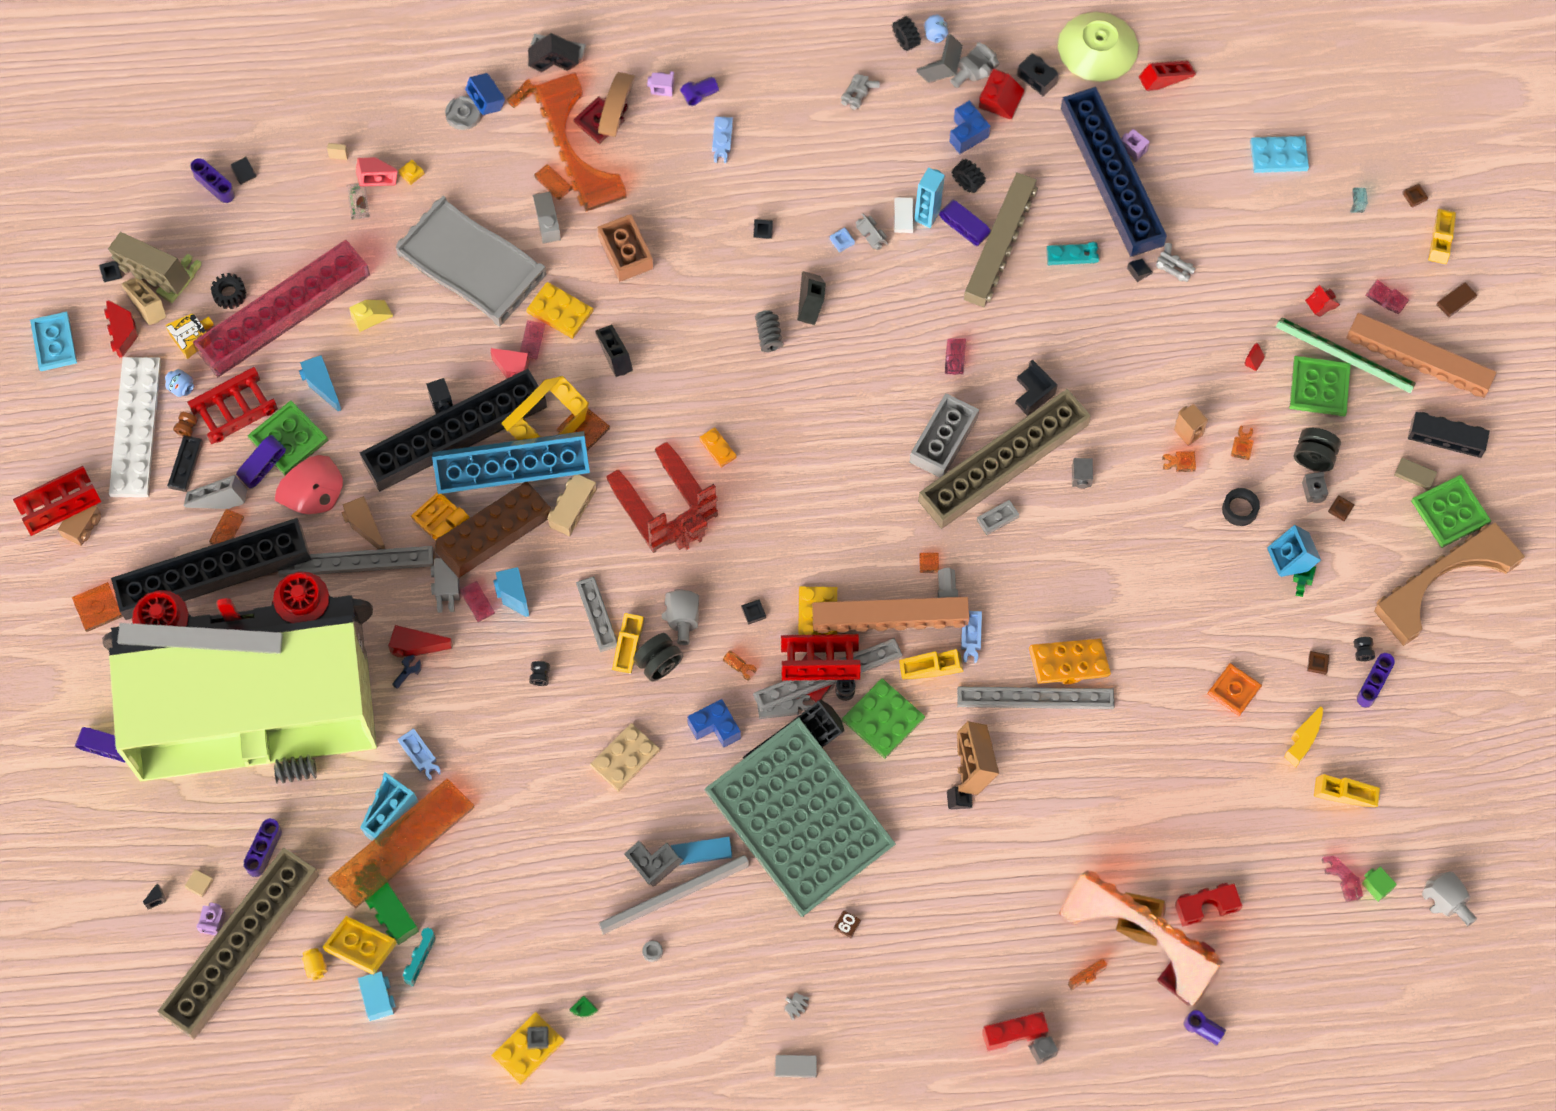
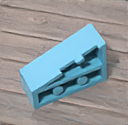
M386 772L383 774V780L379 789L377 788L376 797L372 806H369L360 827L365 836L379 847L383 846L419 803L414 792Z

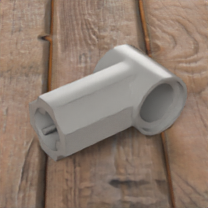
M951 568L938 570V598L958 597L955 570Z

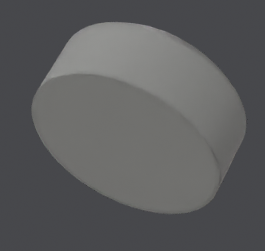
M648 941L644 944L642 952L647 961L656 962L662 957L663 949L659 942Z

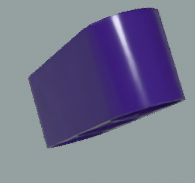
M194 159L190 165L194 178L221 202L230 203L233 201L235 194L231 183L204 159Z
M951 200L939 212L941 219L975 246H979L990 235V228L955 200Z
M273 435L266 437L238 469L236 475L248 488H254L284 455L286 448Z
M1382 653L1375 661L1357 695V702L1360 706L1370 707L1378 697L1395 664L1394 657L1391 654ZM1380 662H1385L1388 667H1383ZM1372 678H1377L1380 683H1375ZM1363 694H1369L1371 699L1365 698Z
M88 727L81 728L75 743L76 748L126 763L116 749L115 735Z
M269 818L262 822L244 859V867L252 877L262 875L281 837L282 830L275 819ZM276 827L273 833H267L268 828ZM261 845H267L264 851H258ZM254 862H258V863H259L258 866H257V868H255V869H250V868H249L252 863H254Z

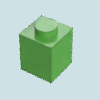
M1381 866L1377 870L1373 868L1364 875L1366 879L1362 883L1378 902L1397 885Z

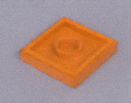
M1229 663L1207 694L1240 717L1260 690L1262 684Z

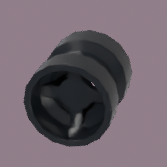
M1359 637L1353 641L1354 647L1357 650L1355 653L1356 661L1366 662L1375 659V652L1372 650L1374 645L1373 638Z
M543 661L532 662V675H530L529 683L535 686L548 685L549 677L547 673L550 672V664Z
M838 680L836 683L837 697L843 701L852 699L855 695V681Z

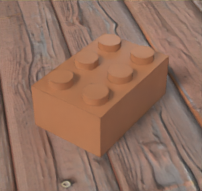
M631 214L597 227L598 238L619 282L653 269V258Z

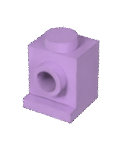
M670 71V74L652 72V76H648L647 83L651 94L672 97L674 72Z
M1134 129L1122 136L1121 140L1127 153L1137 162L1148 151L1150 141Z
M209 903V906L203 905L199 923L196 927L200 933L216 936L220 931L225 917V911L221 909V905L216 903ZM209 914L214 915L212 919H208Z

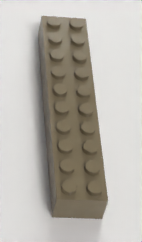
M1068 389L1064 390L920 491L918 502L938 526L943 529L1089 425L1091 415Z
M283 847L157 1012L160 1016L194 1040L319 877L317 870Z

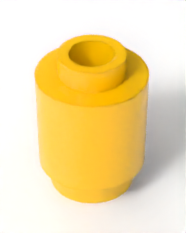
M313 948L303 952L304 957L302 960L307 978H312V980L323 978L327 969L319 949Z

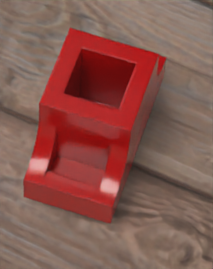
M1321 285L1316 287L1312 295L1305 300L1314 314L1319 317L1340 306L1336 300L1335 293L1330 288L1326 289Z

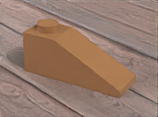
M364 496L342 504L344 511L341 513L345 523L349 522L353 530L378 550L385 549Z

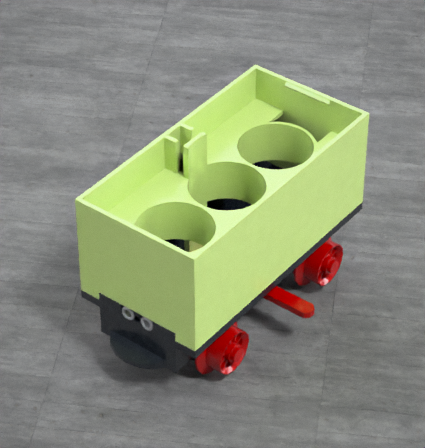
M296 572L282 579L274 591L271 606L241 612L237 611L232 599L224 598L217 601L221 614L192 617L188 612L186 603L175 593L158 590L145 595L138 601L133 610L131 624L283 633L281 654L125 645L117 643L119 627H112L111 632L107 633L102 639L103 646L109 650L117 751L140 781L270 764L275 763L276 759L279 762H283V758L291 761L293 756L295 760H298L300 755H302L303 759H306L307 754H310L311 758L377 749L368 658L364 646L362 624L369 620L373 614L372 604L363 599H354L352 595L331 597L324 581L319 576L310 572Z

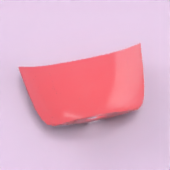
M317 455L309 457L294 467L280 481L276 489L275 501L303 514L327 512L334 507L343 486L342 475L329 456ZM318 484V488L314 490L313 485ZM323 494L330 496V501L326 505H321L319 501Z

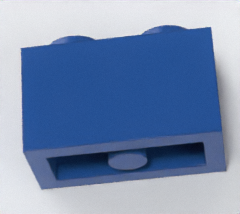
M485 73L469 77L465 90L480 113L487 115L501 111L505 98L489 74Z

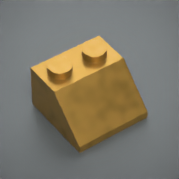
M1125 892L1116 931L1136 942L1157 946L1166 910L1165 900Z

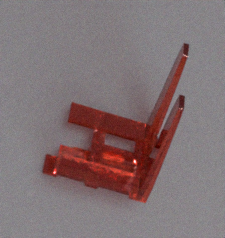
M668 442L656 447L655 452L663 468L691 508L678 515L672 521L667 523L665 513L654 518L620 470H616L606 476L614 495L653 553L657 552L659 548L671 545L674 542L679 550L683 548L688 550L691 541L698 540L699 543L702 542L705 530L708 529L707 521L718 516L716 486L712 484L702 490L680 456Z

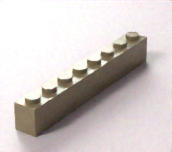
M1016 172L965 290L964 301L981 307H985L986 303L991 301L994 293L992 288L993 286L997 287L1000 280L998 274L1000 271H1004L1006 261L1004 260L1006 256L1010 257L1013 249L1011 244L1013 241L1016 242L1019 235L1017 230L1019 226L1022 227L1026 218L1024 213L1029 212L1032 204L1030 199L1031 197L1035 198L1038 187H1036L1037 179Z

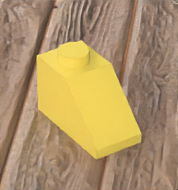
M364 300L349 307L351 317L359 332L393 317L385 300Z

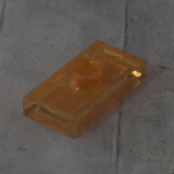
M226 509L209 540L210 544L214 545L233 539L244 520V516Z
M1104 959L1097 961L1070 978L1068 986L1073 990L1083 983L1089 984L1097 978L1096 975L1106 969L1107 963Z

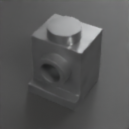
M1324 472L1306 474L1302 485L1307 503H1321L1326 500L1328 490L1324 479Z
M1042 1036L1028 1046L1038 1065L1055 1057L1058 1053V1049L1051 1036L1048 1038Z

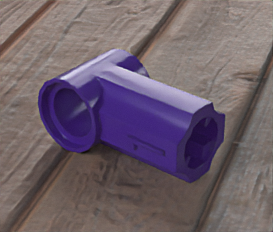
M709 77L697 83L688 82L681 87L680 91L687 104L694 106L701 102L702 98L719 92V88L715 78Z
M1198 1010L1190 1012L1184 1019V1026L1189 1032L1197 1033L1216 1046L1226 1029L1206 1018ZM1190 1018H1197L1199 1026L1193 1025L1190 1022Z

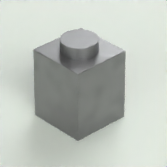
M1074 458L1072 463V487L1080 489L1091 487L1093 481V459Z

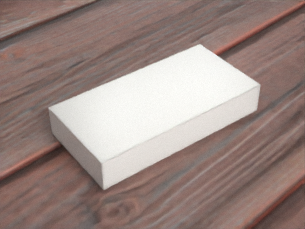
M913 198L894 199V233H913Z

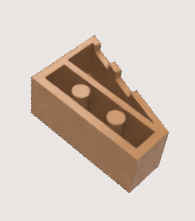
M967 721L957 731V756H961V767H958V774H961V785H958V791L978 795L999 774L987 725Z

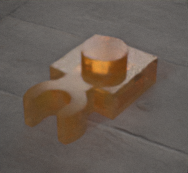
M1240 426L1238 430L1239 437L1235 436L1231 456L1249 460L1253 446V440L1249 439L1253 434V428H1250L1249 433L1246 434L1242 431L1243 426Z
M1176 451L1174 457L1171 454H1163L1162 460L1170 462L1163 464V469L1169 470L1172 467H1176V472H1195L1196 470L1195 451Z

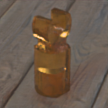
M731 650L723 658L726 664L737 672H741L743 678L748 681L750 676L746 672L748 670L754 673L757 672L754 665L746 664L745 660Z

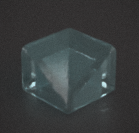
M1353 188V206L1350 212L1363 213L1367 206L1366 189Z

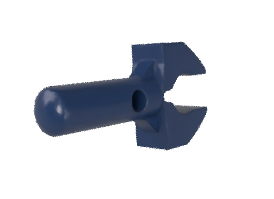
M414 655L407 656L402 660L401 663L404 665V670L392 683L393 687L398 689L409 674L415 673L418 675L420 673V659L415 666L411 667L410 663L415 659Z

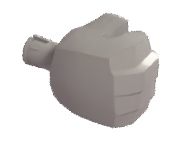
M978 42L976 47L966 57L964 56L960 59L958 66L960 71L950 79V82L953 86L959 88L967 78L975 82L988 77L993 68L996 69L999 66V61L996 58L997 54L985 44Z
M674 589V591L668 592L665 595L667 610L662 613V619L667 621L673 630L678 631L677 643L679 645H688L690 643L689 631L698 627L699 595L688 590Z
M1453 872L1440 873L1427 880L1422 896L1425 900L1432 898L1435 901V905L1430 908L1433 914L1443 913L1446 916H1451L1457 913L1467 926H1470L1477 920V917L1466 906L1470 895L1463 883Z

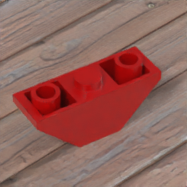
M109 300L106 301L107 308L104 309L106 319L110 321V324L107 325L109 335L113 336V341H110L111 348L121 358L138 337L135 320L130 311Z

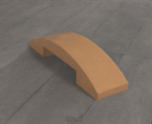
M617 72L605 101L598 129L599 134L616 137L621 122L620 117L628 93L631 92L635 75Z

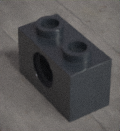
M1031 53L1018 65L1017 76L1042 96L1046 95L1058 83L1059 73L1057 70L1047 65L1041 57L1036 56L1034 53Z
M444 378L426 383L435 414L453 406Z

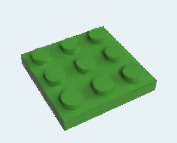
M1295 356L1293 360L1289 409L1346 416L1351 364Z
M289 401L247 435L256 447L266 437L273 435L286 448L284 455L275 464L284 476L329 441L328 437L292 401Z
M1462 475L1432 488L1411 500L1441 548L1491 523V519Z
M882 678L842 718V721L886 759L925 719V716Z

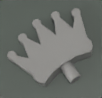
M795 993L792 999L789 997L785 999L789 1004L784 1007V1010L792 1020L795 1019L793 1014L800 1017L798 1011L805 1013V1009L802 1006L808 1007L804 1000L808 1001L809 997Z

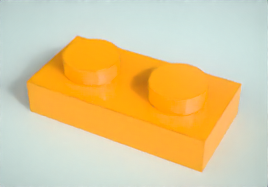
M715 427L699 437L701 443L721 468L736 459V454Z

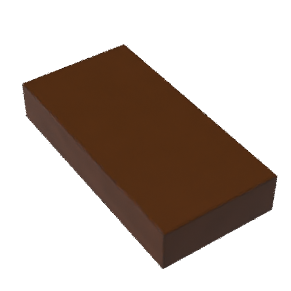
M1465 282L1438 301L1437 306L1449 318L1476 299L1477 294Z

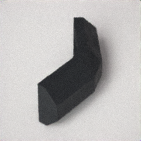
M822 699L798 716L822 748L845 731L842 720L836 711ZM781 730L776 732L774 735H772L767 740H765L760 745H758L753 750L744 755L743 759L750 755L752 752H754L757 748H759L769 739H771L773 736H775L777 733H779Z

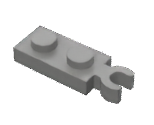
M804 695L800 699H793L763 712L758 707L759 719L798 715V709L806 711L811 707V705L806 706L803 704L804 701L810 700V696Z

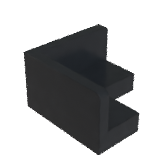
M550 33L528 48V66L540 72H544L553 65L568 71L579 64L578 45L553 33Z
M1034 360L1029 362L1028 369L1017 376V381L1027 392L1018 398L1015 404L1027 416L1056 395L1058 385Z

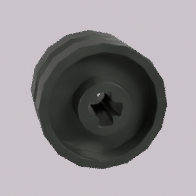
M1306 428L1302 430L1298 440L1299 444L1293 456L1295 461L1299 465L1313 471L1325 472L1332 470L1337 459L1336 455L1341 446L1340 439L1335 434L1321 428Z
M666 633L652 637L638 649L633 657L635 664L640 669H644V675L651 682L665 677L677 667L683 658L681 650L677 646H672L673 641Z

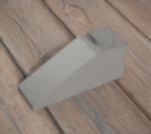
M551 192L533 195L543 244L560 241V230Z
M236 475L187 492L184 506L186 508L229 509L245 503L247 489Z

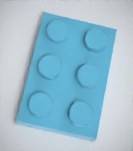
M1305 136L1251 138L1250 145L1254 173L1308 171L1309 164Z
M67 312L30 320L40 372L77 364Z

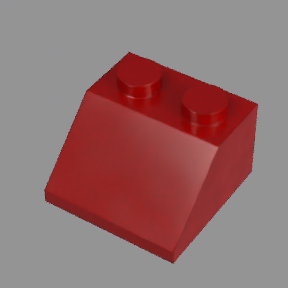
M993 68L980 95L978 108L1012 120L1025 90L1010 74Z

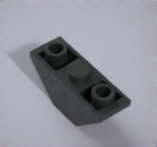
M805 271L802 272L797 321L812 325L816 324L825 297L826 283L821 276Z

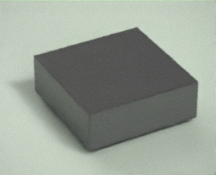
M548 1026L527 1027L528 1049L549 1048Z

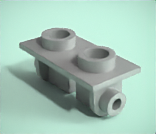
M862 213L864 219L856 221V228L864 237L870 233L866 240L872 248L879 250L882 248V243L889 245L885 240L887 238L886 234L881 229L877 230L875 227L877 224L871 216L867 217Z

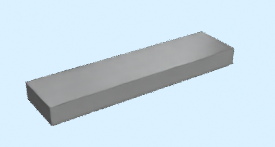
M595 577L576 582L600 652L616 648L617 639Z

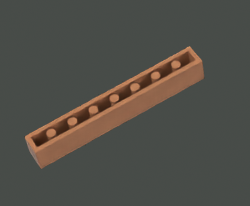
M1357 313L1346 339L1354 344H1360L1372 352L1385 355L1388 359H1394L1407 367L1418 369L1423 374L1432 375L1442 382L1453 384L1458 389L1467 390L1477 397L1485 398L1497 373L1360 313Z
M968 597L812 603L813 631H818V633H827L829 631L843 633L849 630L864 632L868 629L885 631L889 628H895L896 630H905L907 628L921 630L926 627L942 629L946 626L962 628L969 623Z

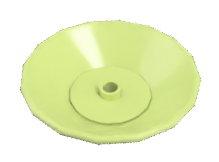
M1101 12L1081 14L1069 21L1059 34L1058 51L1062 62L1073 74L1085 80L1104 82L1117 79L1128 72L1137 60L1139 45L1134 31L1125 21L1112 14Z

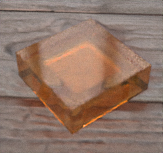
M919 553L920 573H938L939 553Z

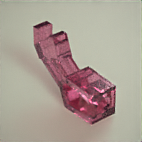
M1335 856L1323 857L1322 863L1331 864V868L1324 870L1325 874L1338 876L1342 880L1340 886L1345 902L1360 900L1363 896L1360 878L1355 876L1339 858ZM1351 882L1355 887L1348 888L1347 883Z

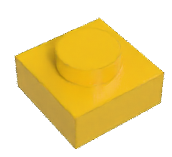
M410 160L398 170L399 174L410 185L424 175V170L413 160Z

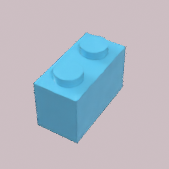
M382 971L374 975L370 974L358 978L369 1020L373 1021L393 1015L392 1008L396 1007L393 995L389 996L387 989L391 988L388 976L384 977Z

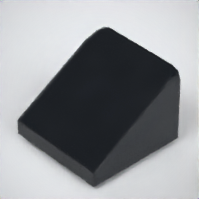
M247 157L231 164L232 171L240 185L256 177Z
M754 219L753 238L772 239L773 220Z
M1143 259L1128 263L1127 270L1137 282L1153 273Z
M112 261L99 265L104 283L122 278L118 262Z
M956 786L947 790L948 809L973 808L971 794L959 792Z
M158 883L143 900L147 909L166 902L162 888Z

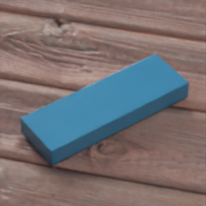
M729 837L670 845L677 855L683 858L684 861L680 865L732 858Z

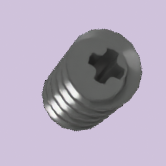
M769 310L761 311L755 315L762 352H772L784 345L781 341V329L778 328L780 326V322L777 321L779 316Z
M307 754L305 761L302 755L299 756L298 762H296L294 756L291 757L290 763H288L286 758H283L282 764L276 759L274 764L276 784H278L279 778L282 783H286L287 777L290 782L294 781L295 776L298 781L302 780L303 775L306 780L310 779L311 774L314 779L317 778L315 759H312L310 754Z

